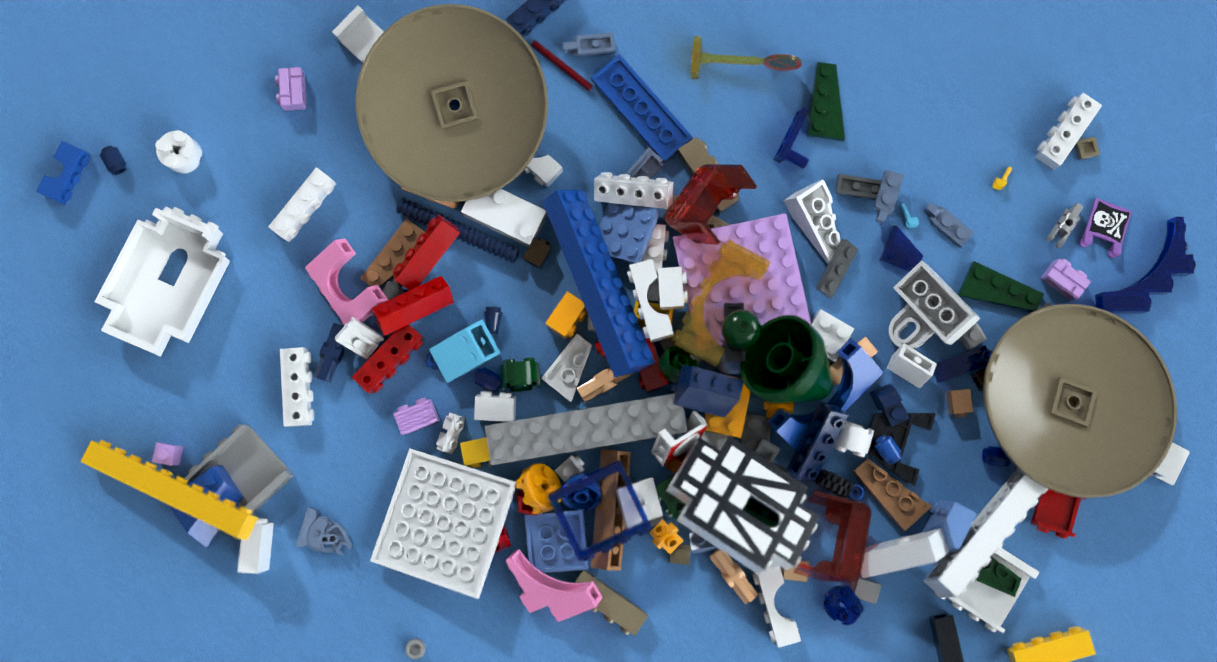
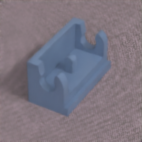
M648 147L625 174L630 175L632 178L647 176L649 179H652L664 163Z

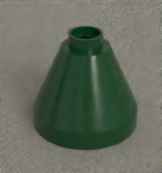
M784 315L769 320L761 326V334L758 341L753 346L745 349L746 361L741 362L740 365L742 380H744L745 386L752 393L766 402H811L826 398L832 391L833 377L823 338L815 327L801 317Z

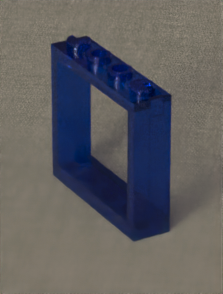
M620 459L548 493L552 507L579 562L591 560L595 557L594 554L601 551L606 553L612 550L613 545L619 542L621 545L625 544L636 534L638 536L644 535L652 527ZM619 471L642 521L582 550L558 500Z

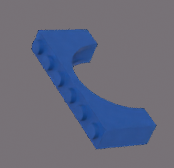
M851 338L837 351L843 367L842 379L836 393L827 402V404L838 406L844 412L884 373L866 351ZM780 408L767 423L796 450L815 411L804 415H794Z

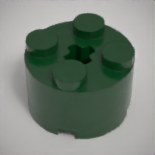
M524 358L523 361L515 362V359H507L500 366L503 391H506V388H510L511 392L532 390V386L537 385V389L541 387L539 363L535 362V358Z

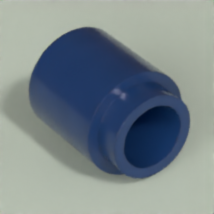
M107 146L101 150L102 152L99 156L108 172H111L112 175H119L127 170L126 162L117 147Z

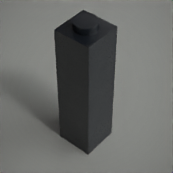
M945 613L929 617L939 662H964L954 616Z

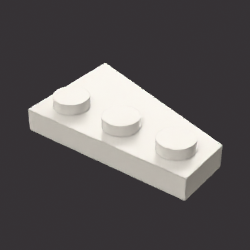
M576 334L541 379L572 402L592 345L579 334Z

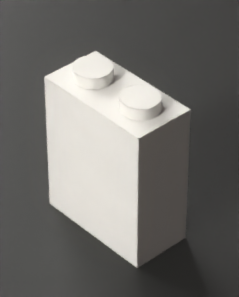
M258 518L248 540L241 539L238 572L258 574L269 570L274 523L268 522V519Z

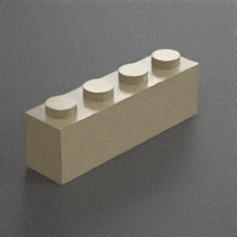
M696 137L680 147L677 154L715 211L720 215L737 204L739 201L738 196L740 195L734 186L731 187L728 183L729 178L724 171L721 172L717 167L718 162L713 155L710 156L707 152L708 148L703 140L700 141Z
M582 570L574 583L593 581L603 597L598 605L591 610L596 613L599 610L604 614L603 618L611 624L616 622L621 626L619 629L622 632L635 636L647 619L648 613L587 570Z

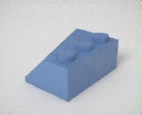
M937 500L930 508L931 514L921 533L941 528L949 549L947 553L949 555L960 549L977 513L953 501Z

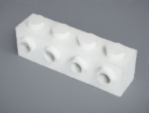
M1085 93L1078 97L1074 96L1070 100L1067 112H1062L1057 119L1059 121L1058 125L1053 126L1048 132L1049 138L1046 142L1043 141L1037 148L1039 152L1035 158L1053 170L1062 165L1102 107L1100 103Z
M316 167L268 227L280 237L290 242L291 239L296 237L300 228L308 222L313 212L321 206L325 197L333 191L336 183Z
M603 172L594 179V201L668 209L673 204V182L667 181L666 178L652 180L647 176L632 178L628 174L613 176L612 173Z
M656 224L643 261L652 259L657 279L658 268H662V262L667 259V250L664 249V242H668L669 231H665L666 225ZM659 280L648 292L647 300L650 303L658 304Z
M304 347L280 349L284 427L312 425V421H314V410L311 409L313 391L310 390L312 372L309 371L311 353Z

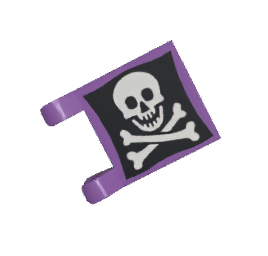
M1096 198L1079 245L1087 247V245L1092 243L1094 236L1112 243L1108 252L1109 257L1115 258L1119 256L1132 211Z

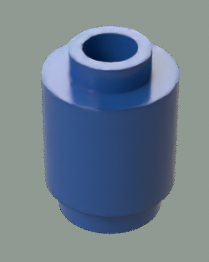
M882 435L875 440L876 444L874 447L884 462L892 465L902 458L901 450L891 436L886 437V435Z

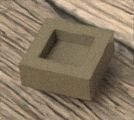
M1096 137L1078 140L1075 144L1079 160L1100 155Z
M680 544L670 554L669 563L689 565L691 545Z

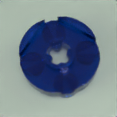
M848 585L843 587L834 586L824 595L825 601L823 606L826 613L834 621H841L843 625L855 623L864 611L858 596Z

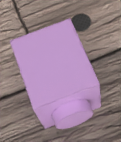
M156 443L152 462L178 466L180 465L184 446Z

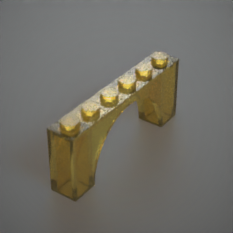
M731 240L726 244L722 243L718 250L720 257L717 261L713 260L709 271H711L709 278L704 277L699 287L702 289L700 295L695 294L690 304L693 306L691 312L685 313L681 321L684 323L682 329H677L672 338L675 341L673 346L713 367L718 365L725 348L712 338L704 322L703 309L708 293L717 283L731 277H749L760 281L771 261Z

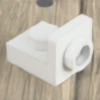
M571 455L555 472L566 482L570 476L585 470L583 468L585 463L578 455L575 458Z

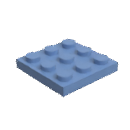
M608 203L599 229L611 258L633 264L642 262L660 211L643 206Z
M583 509L537 514V516L524 515L528 559L534 567L543 573L589 569Z

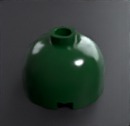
M739 309L731 312L725 317L721 325L722 337L734 349L745 350L753 346L761 334V324L758 317L748 310Z
M672 345V347H667L662 353L659 360V369L667 381L678 384L681 367L694 366L699 368L696 358L693 361L690 357L692 353L686 348Z

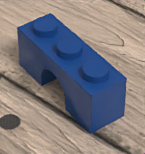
M61 141L53 158L62 162L63 172L56 178L44 175L36 192L65 205L72 196L75 184L80 180L83 168L89 162L90 154Z

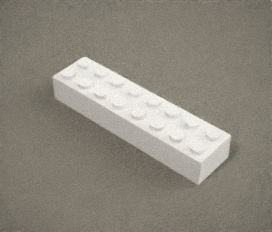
M1017 468L975 518L960 549L949 555L946 554L926 577L924 582L941 598L962 596L967 590L966 585L978 577L979 569L990 562L992 553L997 552L1003 546L1002 541L1013 534L1015 531L1014 526L1026 518L1028 509L1033 508L1039 500L1037 498L1048 491V488L1038 484Z

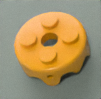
M542 463L533 464L522 470V475L517 479L515 488L524 490L523 502L533 507L532 514H541L558 507L561 503L563 488L556 473L549 466Z

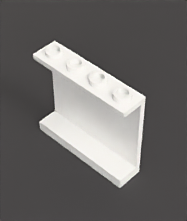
M1000 548L997 552H993L991 556L1022 579L1015 597L974 580L966 585L967 590L962 596L948 598L952 601L951 605L960 611L965 609L969 612L967 616L977 622L982 620L986 623L984 627L994 633L996 630L1004 633L1005 629L1001 625L1029 578L1036 579L1040 573L1003 548Z

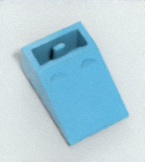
M483 319L429 349L446 383L492 361L501 354Z

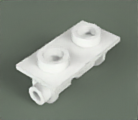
M450 412L448 416L446 415L442 428L448 431L447 434L440 432L436 449L453 454L458 444L457 440L460 432L464 427L465 417Z

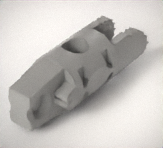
M1076 203L1070 210L1065 209L1046 240L1050 242L1056 234L1060 235L1061 237L1057 241L1056 247L1061 248L1080 220L1078 215L1083 206Z

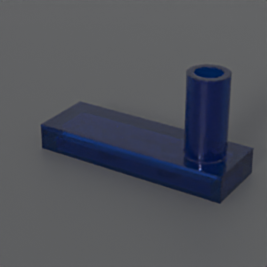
M802 107L797 110L773 159L776 162L781 163L786 159L802 169L806 167L809 159L791 150V147L809 112L807 108Z
M985 345L937 362L934 370L937 383L987 366L992 351L988 350Z

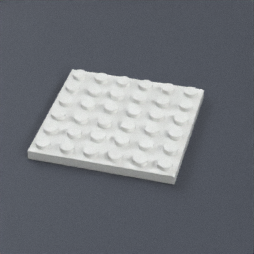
M409 449L370 561L479 599L516 489V482Z

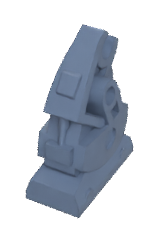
M307 508L296 546L304 547L307 545L312 550L325 553L336 551L340 556L344 554L341 550L342 545H346L348 550L352 548L348 531L340 522L332 521L328 516H319V510L316 508ZM331 544L333 547H326V545Z

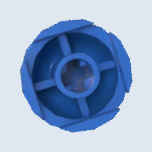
M576 473L570 476L564 483L562 491L563 503L572 510L585 509V511H590L596 508L601 500L599 482L594 476L586 473Z

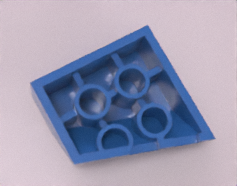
M223 465L212 466L189 483L191 486L194 483L204 487L203 491L206 493L211 491L219 494L220 500L228 499L235 502V507L238 506L244 497ZM169 505L186 532L206 548L209 547L212 542L211 540L216 533H219L220 529Z

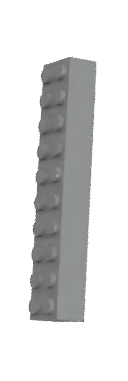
M675 394L487 425L485 426L490 463L491 465L655 438L664 429L670 435L687 432L684 410L681 406L673 405Z

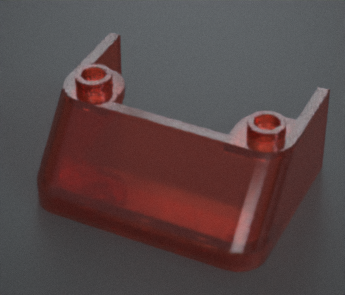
M742 164L702 165L694 172L667 211L664 220L670 227L695 243L719 245V239L707 225L708 220L722 200H732L737 197L741 189H756L757 185Z
M814 491L808 498V502L826 506L825 515L827 520L832 524L839 525L832 562L820 561L815 567L800 563L794 569V573L821 581L854 582L860 577L871 520V509L864 503Z

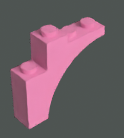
M520 549L513 551L505 560L508 568L516 577L519 586L524 591L519 597L529 613L548 606L551 614L556 618L557 622L595 608L603 598L593 581L568 583L554 579L534 567Z

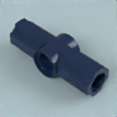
M333 323L327 342L323 343L320 350V361L314 375L315 378L331 383L337 364L341 362L345 351L344 346L335 340V336L344 327L343 325Z

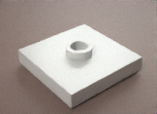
M650 477L615 489L626 528L663 516L653 478Z

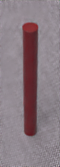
M534 40L531 46L587 91L593 88L591 83L538 41Z

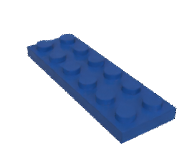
M620 54L591 77L593 83L649 147L663 160V163L676 154L680 147L693 139L690 133Z

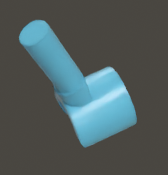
M901 204L900 207L906 218V227L909 229L917 228L919 225L918 218L911 217L905 204Z

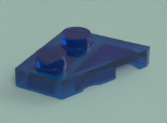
M894 225L880 260L910 272L922 260L923 255L898 226Z

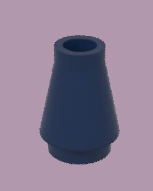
M486 307V311H484L486 327L490 334H498L503 314L501 307Z

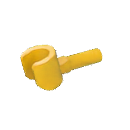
M1011 167L1007 168L1001 179L995 178L992 188L1002 190L1006 186L1007 177L1012 171Z

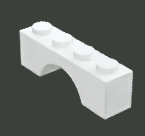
M546 155L540 158H533L523 171L527 174L531 172L535 176L534 180L540 186L545 185L548 188L563 172V169L552 157Z
M652 259L629 265L631 271H628L627 274L630 283L634 282L636 289L632 291L635 302L639 301L641 305L638 312L640 319H645L646 327H643L646 339L650 338L652 343L673 337L674 334L669 316L653 310L647 300L650 288L658 281Z
M780 566L774 569L769 568L767 571L759 574H752L755 585H759L760 593H758L760 604H764L766 612H763L766 624L770 623L772 630L769 631L771 642L775 643L778 648L800 642L801 639L796 622L793 619L779 615L774 605L775 593L784 584Z

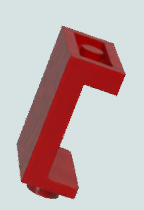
M1048 489V491L1038 497L1039 501L1035 506L1031 525L1037 526L1036 530L1044 533H1049V530L1056 532L1055 536L1067 539L1068 536L1075 537L1076 534L1072 533L1079 504L1081 499L1086 500V498L1068 496Z

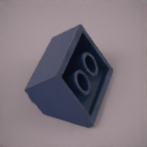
M682 366L673 405L725 418L740 400L744 380L694 366Z

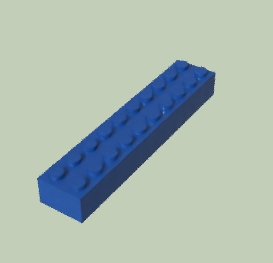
M556 190L542 202L613 376L618 377L641 372L653 365L655 361L640 328L637 316L627 297L623 283L617 273L615 264L609 254L608 247L604 242L601 230L589 206L587 197L583 190Z

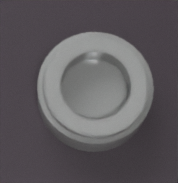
M418 638L410 640L405 647L406 655L411 659L421 658L426 651L425 643Z

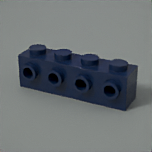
M527 0L506 18V22L519 32L522 37L527 36L566 0Z
M823 402L819 403L787 467V470L797 480L813 483L816 481L849 416L838 406Z

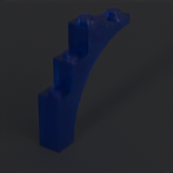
M1174 217L1167 220L1163 249L1149 272L1125 289L1096 294V308L1106 310L1112 314H1142L1150 312L1152 301L1149 295L1172 293L1174 282L1171 276L1194 274L1196 263L1193 259V254H1186L1185 252L1187 250V243L1185 241L1186 224L1184 217Z

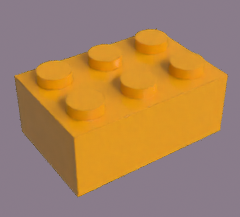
M744 383L740 400L725 418L704 413V420L707 424L706 432L741 438L751 392Z

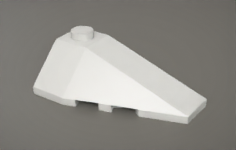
M820 180L795 192L783 201L791 217L827 264H829L841 240L839 232L836 231L834 220H836V215L832 212V196L824 180Z

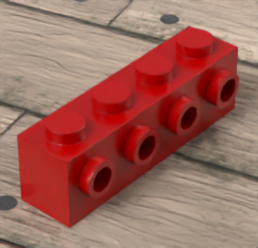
M438 215L436 219L433 218L429 222L426 232L418 236L413 249L410 248L406 252L403 262L395 266L393 270L394 280L408 290L420 286L460 234L458 228L441 215Z
M439 276L371 309L378 327L385 336L454 303L449 285L442 276Z
M410 324L396 330L351 378L367 393H378L384 386L382 383L387 378L391 379L397 371L395 369L400 364L404 365L410 359L409 355L413 350L417 351L423 345L422 341L425 338Z

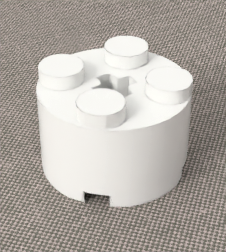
M180 130L171 131L164 134L156 142L157 157L169 169L179 173H189L200 164L199 161L202 157L201 147L186 133Z
M846 421L833 447L843 452L848 449L854 455L864 457L865 453L867 454L869 451L874 430L870 428L868 430L862 429V425Z

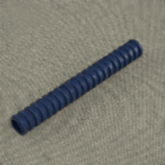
M402 198L396 208L398 214L402 213V216L407 215V218H413L414 221L418 220V223L423 222L425 226L438 216V212L433 213L431 209L428 211L426 207L422 208V205L417 206L415 202L406 201V198ZM445 217L446 220L458 228L460 234L457 236V240L466 241L467 244H472L473 247L478 246V249L482 248L483 251H488L489 254L494 253V256L498 255L501 259L505 258V261L510 260L512 264L516 261L520 251L518 247L515 249L513 245L504 244L502 240L492 239V236H487L486 233L481 234V231L476 232V229H471L470 226L465 227V224L460 225V222H455L454 219L449 220V217Z

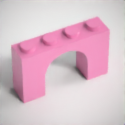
M346 238L334 240L305 267L310 278L315 281L321 294L326 297L331 308L340 317L344 326L346 323H349L351 317L363 323L373 314L371 308L388 301V298L378 285L367 287L355 299L348 298L343 294L338 283L339 271L344 264L356 255Z

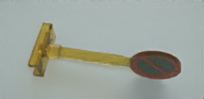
M694 36L691 79H699L701 64L709 63L762 64L770 69L781 71L795 70L802 66L800 58L786 54H775L759 58L702 52L701 37Z

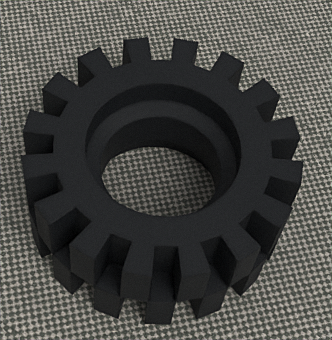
M821 469L815 481V484L846 499L854 485L850 481L824 469Z

